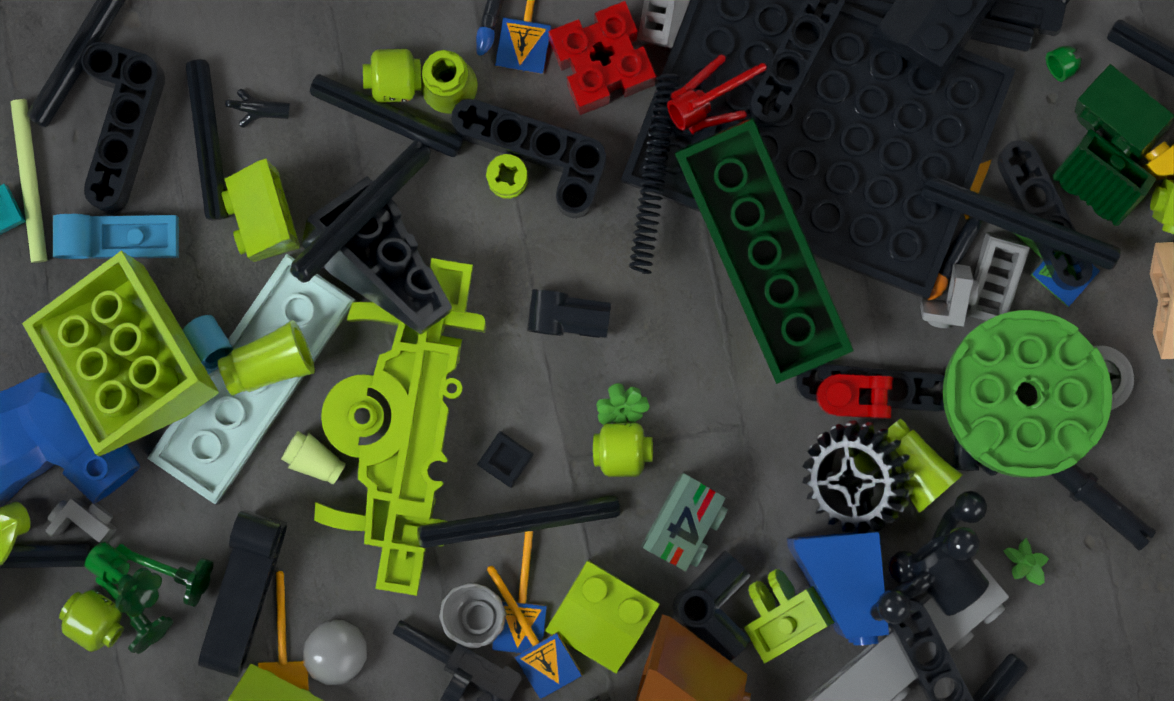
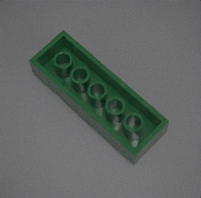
M754 117L677 150L675 153L676 158L776 384L853 352L854 349L850 337Z

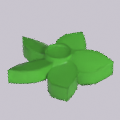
M1027 537L1021 541L1018 550L1007 548L1003 551L1012 562L1017 564L1012 568L1014 579H1021L1026 576L1031 583L1042 585L1045 582L1044 572L1041 567L1047 563L1049 558L1042 553L1032 554Z

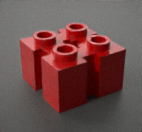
M626 1L595 12V24L583 28L580 20L577 19L548 31L549 42L561 71L570 67L573 74L567 76V86L579 116L610 104L609 93L620 88L624 97H628L655 86L656 75L644 46L635 50L632 46V43L637 41L638 31ZM600 51L611 55L609 57V64L602 66L600 61L593 62L591 59L595 58V53Z

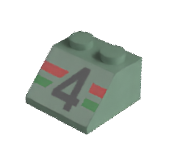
M684 473L680 474L641 547L684 571L687 570L690 564L697 567L708 548V545L702 542L709 528L717 531L728 511L727 508L722 506L726 498Z

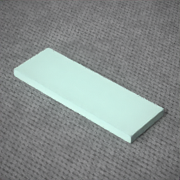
M286 254L228 340L232 347L236 349L294 320L301 329L309 346L313 362H315L350 310L352 302L356 300L318 274L309 282H300L290 273L291 263L295 259ZM219 368L216 369L209 376L220 393L187 417L170 424L147 459L215 505H218L304 376L274 383L252 392L245 391L231 395L225 387Z

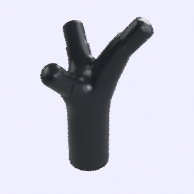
M239 89L237 95L243 101L227 99L225 102L226 107L248 113L239 121V125L242 128L259 118L289 119L290 103L259 100L250 96L244 89Z

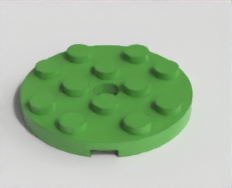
M1019 310L1000 314L985 321L973 329L960 342L952 354L945 372L943 403L953 434L962 447L975 460L989 469L1004 475L1020 478H1037L1070 468L1078 463L1093 446H1096L1106 429L1110 417L1112 385L1101 353L1097 347L1094 348L1087 338L1078 331V327L1050 313ZM1021 383H1029L1037 390V400L1031 406L1023 404L1016 395V391Z

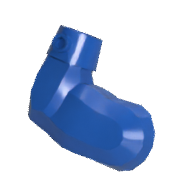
M49 372L39 373L0 392V507L4 506L28 481L40 476L54 464L64 469L62 474L93 504L116 491L141 466L127 444L102 456H97Z

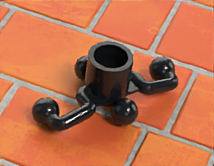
M975 491L963 492L957 497L955 505L950 507L942 516L931 541L921 547L915 554L910 551H899L891 557L888 568L890 575L894 580L902 584L892 590H887L871 607L870 615L874 620H885L887 623L892 624L902 623L910 615L912 605L910 599L925 591L947 616L955 615L965 610L984 594L989 586V581L971 559L978 553L980 540L977 533L967 527L956 528L960 520L966 523H977L985 517L987 503L984 496Z

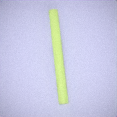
M18 99L10 103L31 263H41L48 261L30 119L27 117L28 104L26 99Z

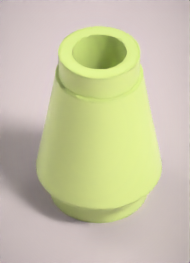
M299 431L296 432L281 457V460L289 464V469L325 482L327 481L333 485L346 464L339 460L336 455L310 433L304 435Z

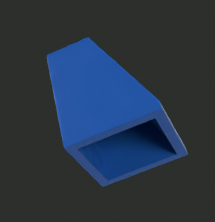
M868 531L863 534L852 532L787 538V546L810 587L814 586L834 621L832 625L837 634L848 639V642L853 643V645L878 644V636L889 635L888 623L885 620H874L870 615L871 607L885 593L879 532Z

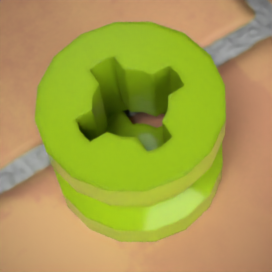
M503 154L495 157L487 168L486 178L490 190L496 196L502 199H512L524 192L528 184V174L525 164L520 158L511 154Z

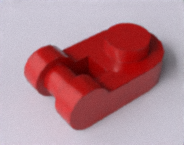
M831 375L822 380L816 392L817 403L822 411L832 416L891 419L892 406L887 404L888 390H892L893 377ZM859 389H871V405L859 404Z

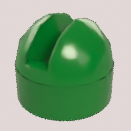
M1068 45L1061 46L1046 54L1047 67L1056 80L1063 82L1078 73L1082 58H1075L1073 53L1077 51L1076 48Z

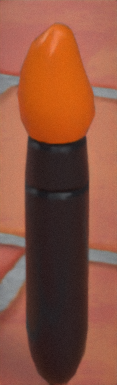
M971 217L965 223L945 255L931 295L927 300L938 298L946 290L948 279L952 274L953 264H960L982 227V220Z

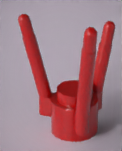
M723 54L719 55L686 85L671 93L672 99L668 101L667 108L672 121L680 130L683 131L689 128V131L694 134L706 127L745 118L747 113L744 110L706 118V114L711 112L710 101L764 72L767 69V65L761 63L707 93L701 90L693 91L725 62L726 56Z

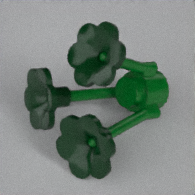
M108 542L99 543L88 554L85 567L96 576L95 582L106 589L116 601V609L126 613L131 618L130 624L138 632L135 640L128 647L131 653L136 652L140 654L149 648L150 645L158 642L166 634V630L174 621L171 617L161 616L154 622H151L146 617L143 611L157 602L159 598L157 590L162 584V578L157 573H151L147 568L138 569L133 576L127 574L130 569L128 560L174 578V582L186 586L183 602L186 605L197 606L202 594L209 587L210 574L214 566L213 561L201 558L193 571L184 567L176 569L133 552L123 544L114 548Z

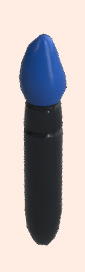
M487 0L481 27L477 30L476 53L479 56L487 53L492 47L495 38L494 29L497 25L504 0Z

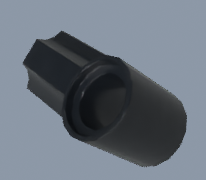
M533 289L527 331L563 336L564 333L587 337L607 338L611 303L571 298L566 293Z

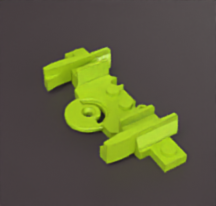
M431 258L430 268L449 300L452 311L422 335L373 302H352L347 317L348 322L375 321L398 326L392 349L379 355L374 375H354L343 379L330 390L322 407L321 421L328 440L340 452L359 458L358 480L368 488L366 515L336 510L315 502L314 521L333 528L365 531L364 544L382 547L375 589L415 596L419 592L426 548L420 547L417 529L421 525L447 522L432 518L436 498H434L435 491L441 488L444 482L435 481L429 475V467L433 462H448V458L442 450L449 408L443 400L444 396L449 399H457L463 392L462 383L458 379H447V376L456 370L457 363L459 364L462 339L442 336V333H444L445 326L483 333L486 330L485 319L482 315L466 312L473 265ZM450 384L457 386L455 393L448 392ZM372 388L380 392L387 399L391 408V423L381 439L369 445H359L360 437L374 435L384 423V410L381 404L376 399L367 396L368 389ZM360 408H366L370 412V420L365 424H359L355 419V413Z

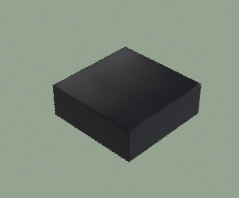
M499 431L477 465L512 488L534 454Z

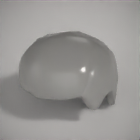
M467 583L453 588L442 600L439 618L445 634L450 639L469 648H479L494 642L503 631L506 611L501 598L491 589L477 583Z
M345 620L325 621L310 633L303 647L304 667L312 679L326 686L343 685L350 682L358 675L367 660V641L358 627Z

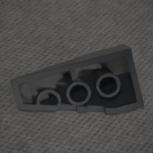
M368 176L309 216L306 220L301 246L306 249L373 181ZM390 199L327 262L324 268L330 274L422 335L452 311V306L432 269L425 265L417 250L418 243L413 234L409 235L401 220L402 214L397 204Z

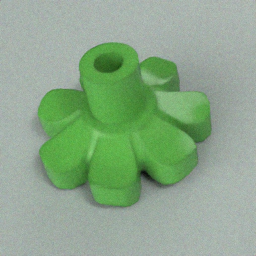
M620 383L609 387V399H600L596 404L597 411L599 412L598 419L602 425L611 422L627 423V419L634 423L643 417V412L649 410L648 400L646 397H641L640 389L630 387L625 391L624 386Z

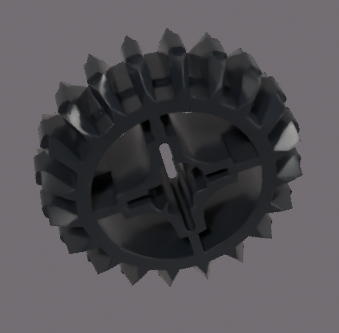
M850 421L845 427L842 424H836L830 428V433L825 431L818 436V444L815 443L809 447L807 452L812 458L804 461L802 467L811 474L804 477L802 483L813 488V491L807 494L806 499H817L820 504L815 514H822L825 511L830 514L828 525H834L841 520L843 532H849L854 527H856L859 534L868 532L870 528L874 531H879L885 527L886 522L893 523L899 518L898 511L902 512L907 508L909 502L905 497L913 493L914 487L905 481L911 479L915 471L904 468L903 464L910 459V455L902 454L899 456L896 449L900 447L901 440L896 439L889 443L887 441L888 429H881L875 434L873 422H867L861 428L858 421ZM844 447L845 457L842 458V468L832 472L834 457L839 448ZM870 456H872L878 464L874 463ZM884 483V494L880 503L877 506H871L874 487Z

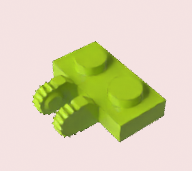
M775 569L768 574V583H770L772 591L781 604L780 606H775V599L763 582L756 581L748 589L749 595L753 599V603L761 617L745 626L744 629L764 664L834 623L814 586L795 596L793 584L789 581L786 573L780 569Z

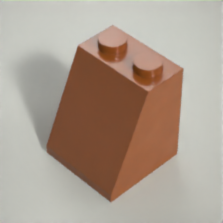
M662 614L641 675L635 701H750L751 693L745 692L747 673L673 618Z

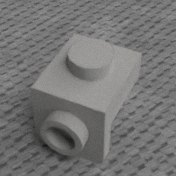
M953 264L946 302L921 300L920 309L924 321H928L930 325L938 328H951L952 325L964 327L968 305H975L978 294V281H973L970 266Z
M73 498L68 502L62 500L48 516V520L52 523L45 532L52 537L61 536L71 522H74L96 541L102 543L109 542L118 528L110 522L113 516L97 503H92L89 506L82 499Z

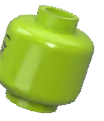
M408 49L375 50L371 55V64H362L363 89L372 88L373 98L377 102L410 101L413 99L415 91H421L420 59H414L412 52Z
M607 423L602 427L600 433H594L593 436L594 466L600 467L603 474L608 477L639 476L644 470L645 462H653V438L644 436V430L639 423Z
M93 589L84 593L79 591L74 593L65 603L59 614V619L62 620V633L89 652H95L104 645L108 648L112 647L124 630V627L120 625L122 612L116 609L114 602Z

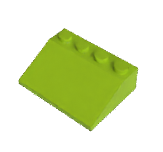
M123 251L118 252L22 323L97 456L109 453L187 417L220 393L145 266Z

